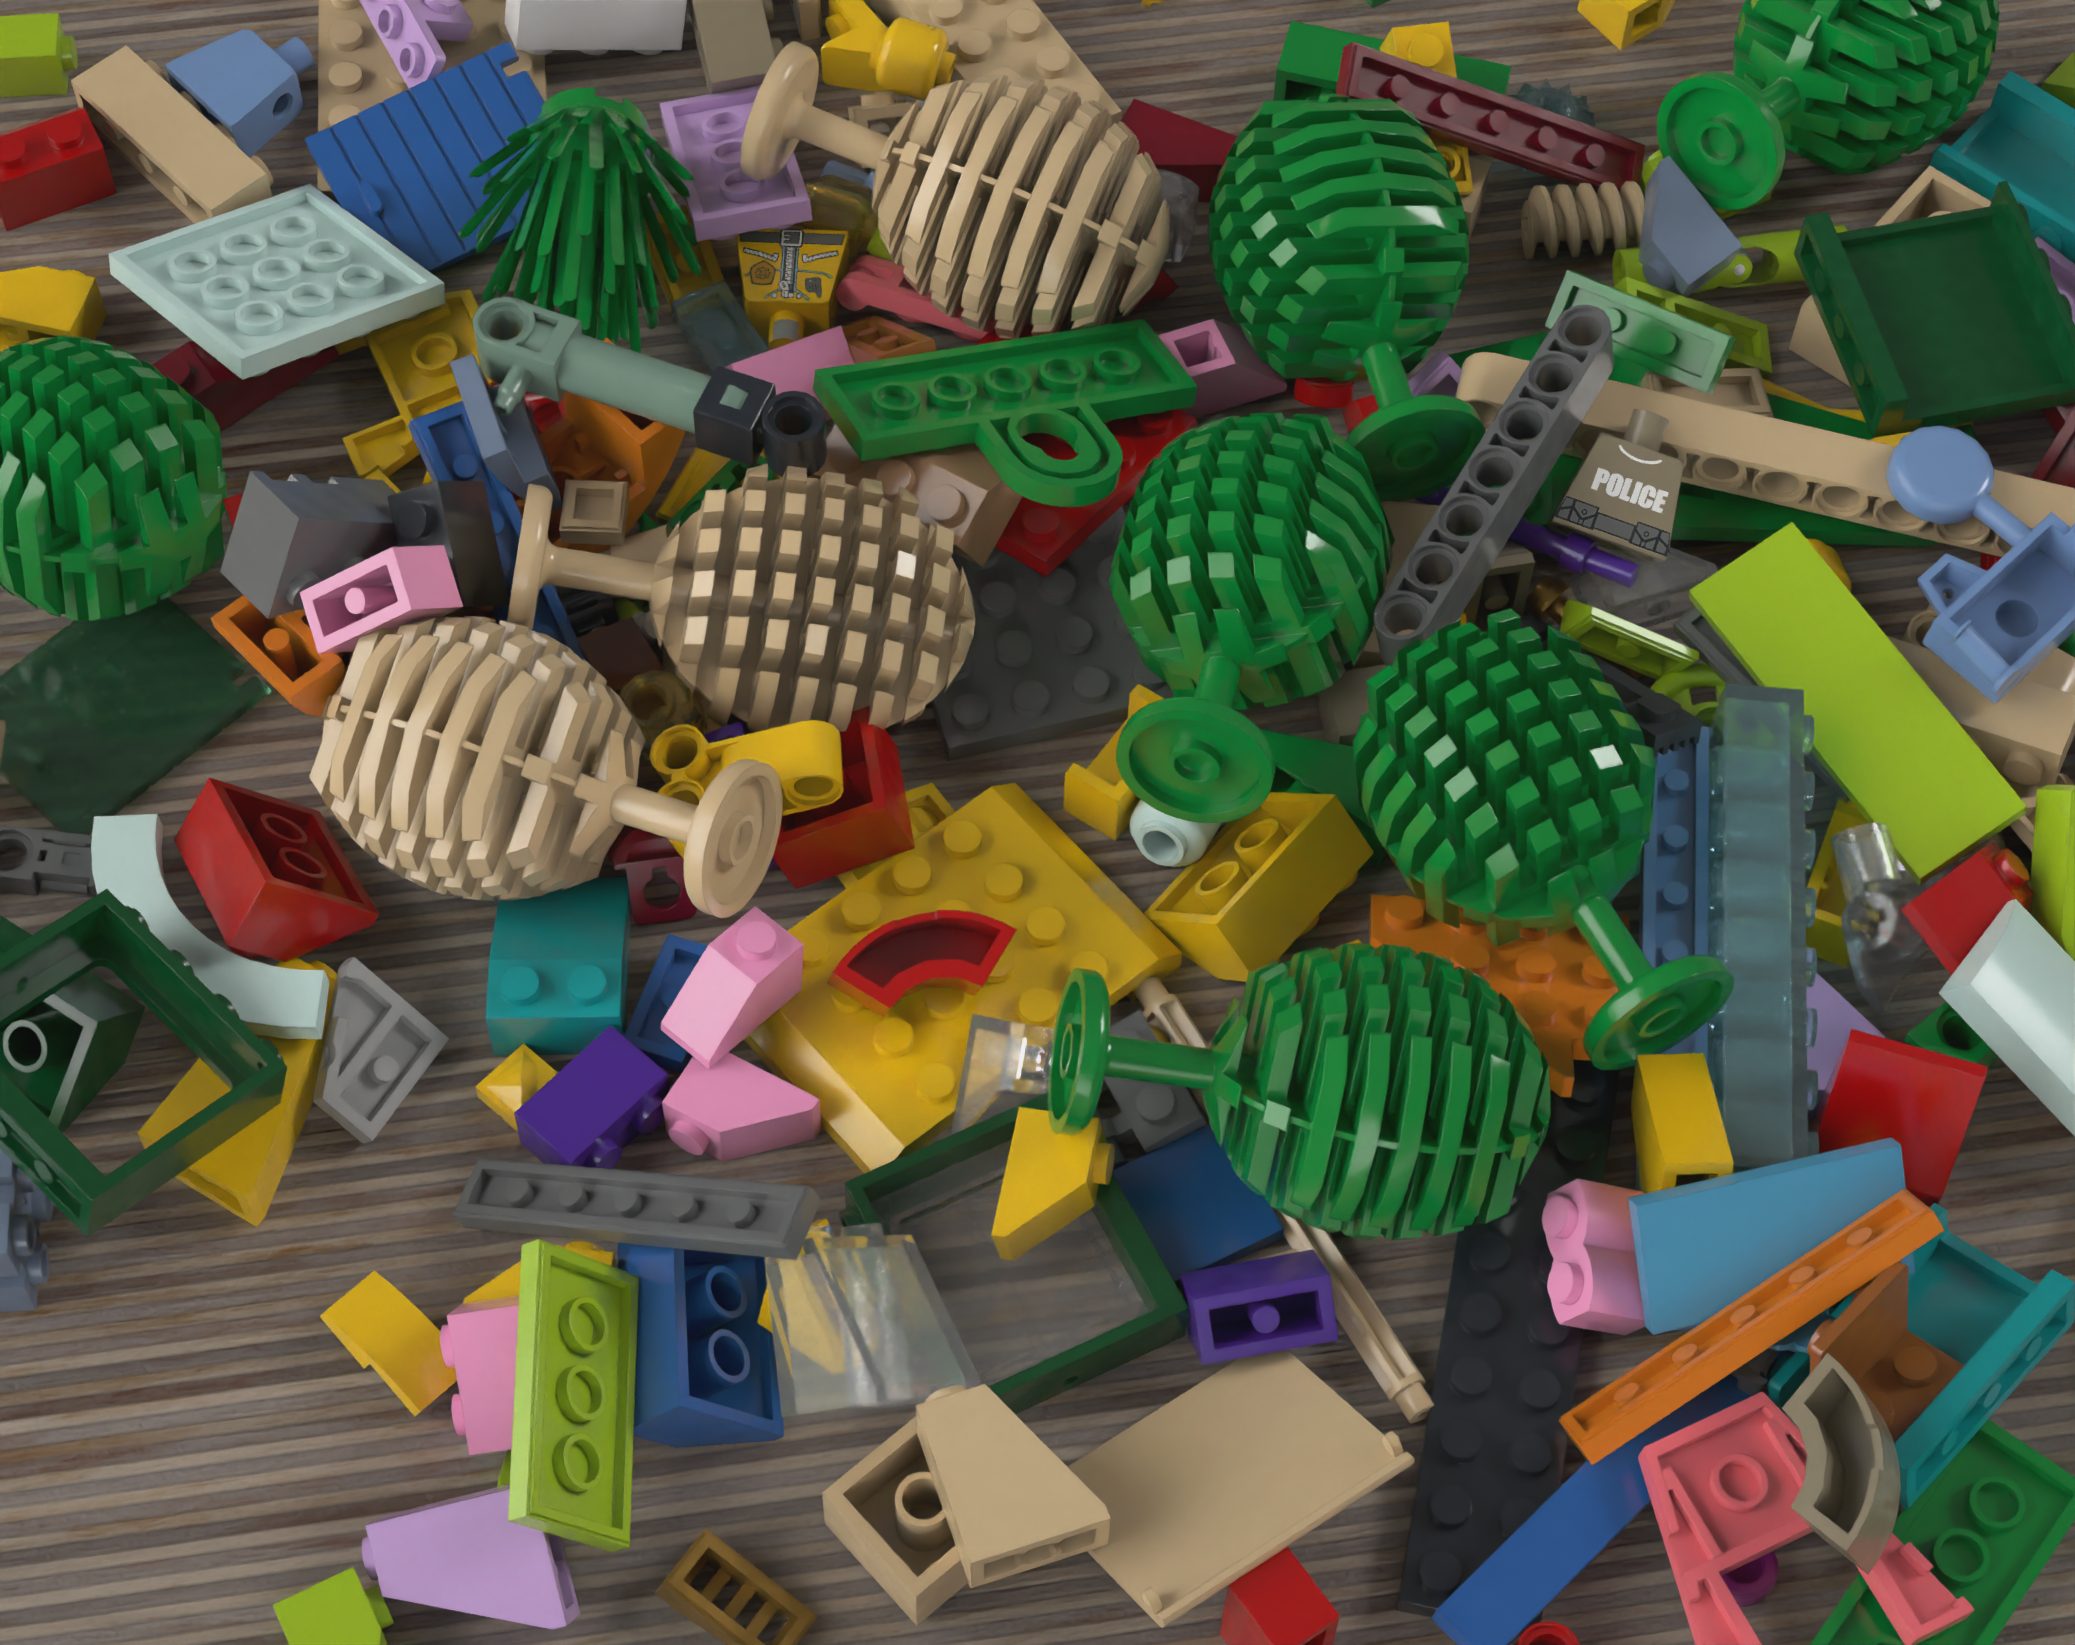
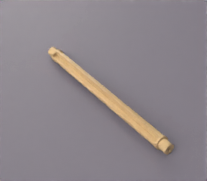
M1150 977L1138 986L1135 995L1145 1009L1143 1015L1148 1024L1160 1029L1167 1036L1170 1043L1209 1048L1177 996L1169 994L1158 977ZM1190 1088L1207 1115L1201 1089ZM1271 1207L1284 1228L1283 1235L1292 1249L1297 1248L1298 1252L1313 1249L1329 1272L1335 1316L1392 1404L1399 1405L1411 1424L1426 1418L1434 1403L1423 1387L1426 1382L1331 1234L1307 1225L1302 1218L1293 1219Z

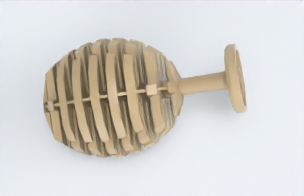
M796 41L790 42L780 51L770 66L758 90L746 124L740 157L743 174L758 181H766L773 178L787 163L799 139L874 169L872 209L875 214L878 209L880 236L893 262L895 261L896 265L902 266L903 264L905 266L903 271L905 279L921 296H926L929 291L932 294V304L947 316L954 317L957 308L961 305L964 308L961 315L963 323L970 328L980 332H987L989 321L995 314V319L998 320L995 331L996 335H1000L999 337L1017 339L1028 324L1033 326L1032 336L1111 324L1118 306L1120 313L1125 309L1123 317L1126 318L1155 284L1169 251L1170 207L1168 206L1167 208V201L1165 199L1161 205V176L1149 153L1145 152L1144 156L1142 152L1139 155L1137 154L1139 150L1137 136L1121 121H1119L1118 125L1114 123L1111 126L1112 119L1111 114L1108 113L1109 110L1097 102L1089 100L1088 103L1085 101L1081 105V98L1077 95L1078 92L1057 85L1056 88L1052 87L1048 91L1047 85H1044L1045 81L1028 77L1017 78L1011 83V81H1007L1008 77L1005 75L984 76L973 81L971 86L966 87L968 81L964 79L930 89L922 110L919 111L921 102L917 100L893 128L888 137L812 106L817 89L819 64L815 52L810 47Z
M768 464L747 469L743 486L727 494V489L706 490L701 508L692 514L680 528L679 521L663 544L656 563L554 546L548 539L553 501L552 493L545 486L529 484L507 621L527 626L529 630H532L538 594L547 585L648 600L651 621L660 649L663 641L670 659L675 664L673 683L687 687L692 693L696 688L708 699L707 718L716 724L725 727L730 714L743 720L746 728L751 733L808 720H828V723L834 725L839 731H846L852 712L870 706L869 725L874 724L882 729H886L902 721L901 726L910 721H915L924 712L925 706L933 701L944 687V693L946 692L964 664L973 639L975 612L973 597L963 566L959 572L951 557L953 553L954 531L938 524L934 528L931 523L926 528L919 521L920 518L915 517L920 506L917 496L900 486L894 502L891 503L882 498V481L863 478L858 487L845 483V474L825 471L820 479L807 478L806 468L787 466L782 479L767 481Z
M465 616L464 618L440 617L436 619H421L400 625L396 634H393L394 630L382 629L358 639L345 678L333 697L328 696L321 716L324 719L322 742L309 778L320 793L329 811L332 809L337 820L350 834V837L373 858L377 855L379 857L378 862L403 879L405 877L411 882H415L419 886L444 895L463 896L462 899L493 901L494 897L499 898V900L510 901L543 896L560 888H563V891L598 878L606 853L624 825H628L686 844L683 864L686 891L695 907L706 914L719 918L730 917L740 911L758 889L776 848L783 808L779 776L769 764L753 759H741L729 764L712 780L698 805L637 787L639 759L646 740L621 697L606 685L607 680L585 659L582 660L569 647L546 634L529 630L527 626L502 620L499 621V624H495L496 619Z

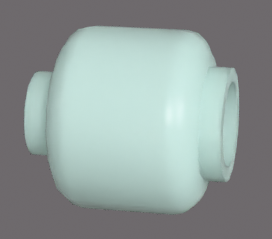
M1141 799L1130 817V833L1141 853L1155 864L1171 867L1189 866L1199 860L1221 823H1198L1178 819L1154 809Z

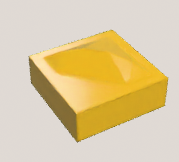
M523 1043L475 1086L477 1096L518 1132L514 1112L558 1072Z

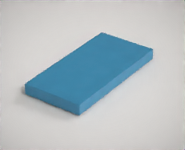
M1890 1137L1628 1198L1645 1327L1655 1335L1701 1324L1900 1190L1906 1189L1901 1144ZM1912 1252L1900 1260V1262L1909 1267L1908 1275L1915 1273Z

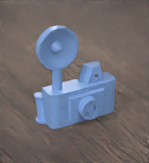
M1944 426L1918 428L1901 439L1888 460L1886 479L1893 497L1906 511L1924 521L1944 525L1964 522L1976 516L2013 547L1988 571L1945 553L1918 578V586L1938 615L1922 643L1996 704L2075 631V523L2071 528L2051 512L2031 530L1990 496L1993 490L1995 471L1989 454L1976 439L1958 429ZM1943 593L1950 594L1952 599L1944 597Z

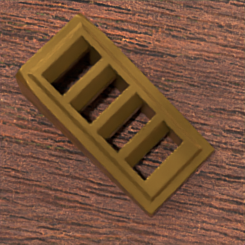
M707 1528L701 1532L655 1592L658 1597L680 1614L727 1645H765L757 1637L776 1612L786 1617L788 1621L770 1645H797L818 1617ZM707 1564L717 1572L703 1591L699 1593L689 1584L702 1567ZM728 1580H731L741 1588L726 1608L721 1611L711 1602ZM754 1596L765 1604L746 1629H744L734 1620L751 1597Z

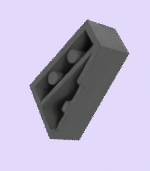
M250 471L220 572L267 619L295 610H303L304 606L299 592L391 547H398L387 496L396 494V492L383 480L331 477L328 483H314L306 475L291 474L288 480L285 481L272 480L265 472Z

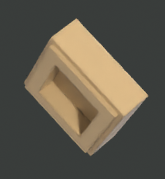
M566 479L559 528L561 543L624 545L630 495L628 482Z

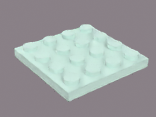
M311 184L109 253L110 274L242 380L261 376L272 368L296 359L314 356L325 348L352 338L364 337L373 330L402 319L414 318L423 311L445 303V286L443 281Z

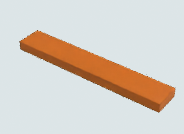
M1902 1189L1562 1415L1558 1421L1591 1465H1594L1879 1275L1884 1269L1891 1267L1945 1230L1933 1210L1908 1190Z

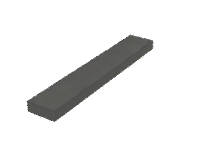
M478 1158L452 1216L464 1228L797 1260L821 1198L811 1186Z

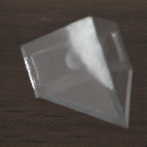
M972 1014L951 1135L1048 1092L1053 1027Z

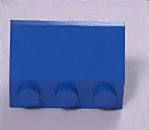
M618 1243V1269L639 1276L634 1436L675 1448L775 1441L784 1437L779 1337L757 1323L774 1258Z

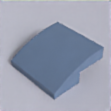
M472 353L450 362L482 458L490 471L509 490L525 500L529 484L547 487L553 496L551 510L555 511L562 508L563 498L532 411L525 398L523 397L521 402L514 407L510 415H499L495 412L493 403L498 396L497 392L501 384L491 388L474 354Z

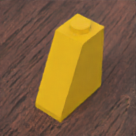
M1704 1053L1637 1055L1631 1098V1113L1641 1191L1647 1194L1732 1174L1734 1162Z

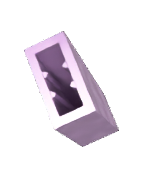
M510 1484L384 1515L365 1525L368 1537L362 1540L363 1562L370 1579H378L382 1597L552 1630L567 1626L580 1615L562 1537L508 1521Z

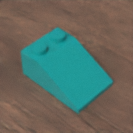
M598 877L563 891V888H560L543 896L513 901L498 900L489 956L486 1022L494 1056L511 1055L523 1043L537 1055L579 1054L610 1025L624 1035L627 1028L631 917L627 877Z

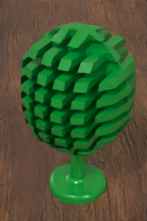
M1745 0L1738 18L1740 23L1735 32L1732 63L1734 76L1716 71L1700 72L1679 82L1663 99L1657 116V139L1662 157L1664 159L1670 156L1710 206L1725 210L1743 209L1765 197L1775 187L1782 174L1785 163V150L1802 158L1805 157L1839 175L1865 174L1880 169L1876 166L1895 163L1904 158L1900 156L1902 153L1909 155L1942 135L1964 115L1969 108L1967 105L1973 102L1979 94L1992 65L1993 58L1991 57V52L1995 53L1999 31L1998 0Z
M1320 94V97H1309L1306 100L1265 101L1250 118L1224 159L1226 161L1218 174L1217 183L1213 187L1207 228L1209 255L1215 267L1213 271L1227 307L1235 323L1240 324L1245 338L1263 363L1270 365L1285 379L1327 377L1335 382L1369 380L1379 410L1360 422L1349 434L1346 441L1362 454L1381 502L1411 500L1439 491L1455 482L1486 433L1479 413L1469 403L1447 395H1421L1414 397L1406 376L1425 358L1430 347L1435 345L1451 319L1450 316L1458 305L1467 277L1470 250L1467 236L1469 235V230L1455 180L1451 178L1445 160L1436 149L1433 141L1420 127L1422 125L1415 115L1398 106L1390 99L1348 100L1349 96L1342 94Z
M78 336L46 337L19 343L0 352L1 588L14 597L16 595L26 604L36 609L39 606L54 616L61 617V614H66L67 619L76 621L111 620L120 617L123 613H126L127 616L156 604V597L160 596L161 600L172 596L189 585L192 578L206 572L224 555L221 519L225 511L223 499L227 498L226 471L223 472L220 427L214 415L170 377L166 375L165 378L148 362L142 359L141 364L129 352L118 348V351H114L112 345L102 341L90 340V338Z
M1282 412L1249 414L1250 417L1230 416L1211 421L1209 424L1198 428H1192L1168 443L1160 451L1162 455L1159 458L1151 460L1136 488L1119 536V542L1111 565L1112 573L1108 583L1112 596L1145 667L1170 686L1174 697L1150 703L1130 717L1122 729L1117 744L1116 762L1120 775L1130 790L1143 802L1169 816L1198 823H1222L1242 818L1259 808L1268 797L1275 774L1274 754L1262 731L1251 720L1236 710L1256 708L1255 703H1264L1265 707L1294 702L1297 701L1296 697L1305 696L1306 698L1334 685L1333 682L1340 679L1345 672L1343 665L1352 660L1353 665L1356 664L1373 631V614L1386 590L1387 575L1390 571L1393 557L1391 548L1395 538L1362 454L1339 434L1333 433L1328 417L1298 413L1293 414L1295 418L1293 420V418H1284Z
M1512 609L1487 615L1488 632H1480V628L1471 622L1461 626V619L1438 629L1430 638L1422 642L1418 639L1398 650L1392 667L1388 665L1366 681L1368 712L1361 715L1357 734L1353 739L1359 806L1364 807L1368 821L1397 869L1401 871L1416 898L1426 900V912L1439 921L1460 929L1459 907L1463 908V916L1471 918L1477 926L1487 924V938L1496 947L1519 940L1520 929L1532 928L1539 932L1547 928V937L1577 926L1619 990L1600 1007L1588 1023L1583 1036L1584 1050L1593 1065L1600 1070H1618L1634 1066L1637 1055L1661 1054L1696 1032L1721 1009L1734 987L1733 976L1721 960L1709 955L1686 956L1653 969L1611 905L1624 885L1640 873L1643 844L1650 840L1654 818L1653 802L1656 771L1653 748L1645 746L1642 730L1633 716L1627 713L1621 698L1613 686L1605 682L1602 671L1593 658L1581 653V642L1548 625V651H1543L1541 637L1531 626L1521 628V616Z
M1355 943L1342 944L1334 949V953L1328 948L1322 949V947L1294 954L1292 960L1285 964L1277 965L1278 960L1269 962L1248 972L1238 1019L1240 1003L1234 996L1209 1048L1109 1035L1110 1000L1105 979L1099 972L1083 968H1075L1069 975L1057 1012L1049 1063L1048 1111L1052 1131L1056 1134L1072 1136L1086 1129L1096 1110L1104 1077L1201 1089L1212 1132L1214 1131L1220 1148L1225 1136L1223 1143L1227 1158L1232 1162L1231 1167L1237 1176L1252 1192L1254 1191L1257 1195L1265 1196L1266 1201L1271 1207L1293 1219L1302 1218L1307 1225L1329 1233L1341 1230L1345 1235L1352 1238L1368 1240L1378 1238L1382 1234L1384 1238H1392V1241L1420 1238L1422 1230L1427 1234L1434 1232L1433 1236L1463 1231L1464 1226L1472 1225L1476 1216H1478L1477 1223L1486 1224L1509 1213L1515 1184L1520 1186L1546 1137L1551 1114L1549 1063L1543 1051L1540 1057L1538 1045L1534 1040V1035L1529 1025L1508 998L1501 992L1498 995L1495 990L1490 988L1488 981L1466 967L1465 969L1461 966L1454 968V963L1448 958L1423 951L1416 954L1410 947L1383 944L1375 949L1370 944Z

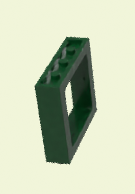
M108 889L100 892L0 955V1028L91 969L102 966L107 967L230 1088V1091L110 1174L104 1176L0 1070V1149L86 1237L95 1233L280 1104L287 1072V1066L275 1045L267 1039H259L239 1019L235 1007L225 996L218 993L213 994L195 976L188 960L175 949L169 950L150 931L141 913L135 908L129 907V905L124 906Z

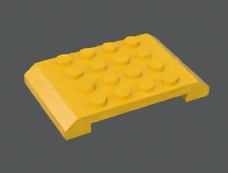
M1016 783L991 786L914 841V849L892 856L787 930L804 944L802 990L743 1039L778 1078L820 1099L821 1126L863 1173H867L930 1145L933 1138L1051 1051L1054 1027L1062 993L1069 975L1075 968L1095 970L1103 976L1108 987L1111 1007L1124 996H1127L1133 1002L1137 999L1135 991L1144 980L1154 976L1163 980L1181 966L1182 952ZM936 910H960L986 915L1017 929L985 984L975 996L953 988H924L902 998L883 1018L827 983L836 966L854 945L869 933L895 919L899 920L912 915L936 912Z

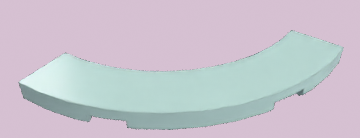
M158 814L94 817L91 853L92 872L97 894L108 889L124 906L129 905V907L138 910L146 920L150 931L169 950L175 949L179 951L190 963L195 976L213 994L218 993L225 996L235 1007L239 1019L254 1034L286 1039H322L330 984L324 970H298L271 966L239 956L214 943L185 918L169 894L162 862L164 826Z

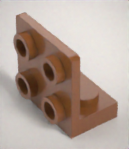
M1900 1261L1884 1269L1878 1276L1859 1287L1853 1295L1851 1304L1835 1321L1828 1319L1816 1329L1807 1348V1353L1810 1356V1373L1827 1353L1844 1367L1882 1415L1892 1435L1894 1444L1964 1367L1960 1362L1908 1331L1909 1267Z

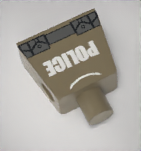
M1634 409L1623 439L1600 433L1590 445L1549 517L1546 527L1570 535L1572 532L1578 533L1597 541L1598 546L1653 566L1663 563L1669 551L1683 472L1682 461L1658 452L1669 420L1646 410Z

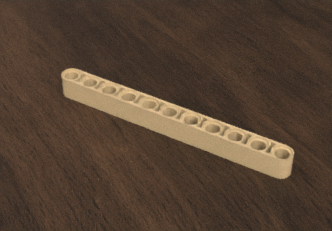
M1490 352L1474 353L1467 357L1463 363L1455 397L1469 403L1476 409L1487 431L1531 361ZM1607 379L1561 453L1583 459L1590 445L1600 433L1623 439L1633 410L1642 409L1669 420L1658 452L1683 462L1681 482L2003 557L2013 548L1976 516L1964 522L1943 525L1924 521L1906 511L1891 494L1886 479L1888 460L1896 446ZM1994 470L1993 490L1990 496L2031 530L2051 512L2072 528L2075 523V488Z

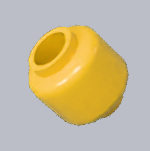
M899 17L889 27L880 26L872 47L868 69L876 71V81L882 89L894 91V93L913 99L926 100L930 89L937 87V85L950 83L957 55L947 52L948 35L944 30L909 18Z

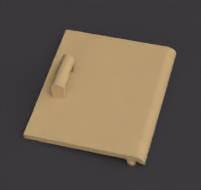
M1288 1350L1238 1358L1067 1467L1106 1505L1111 1518L1108 1545L1087 1552L1163 1628L1413 1465L1414 1457L1408 1452H1403L1399 1437L1393 1431H1389L1385 1435L1382 1434Z

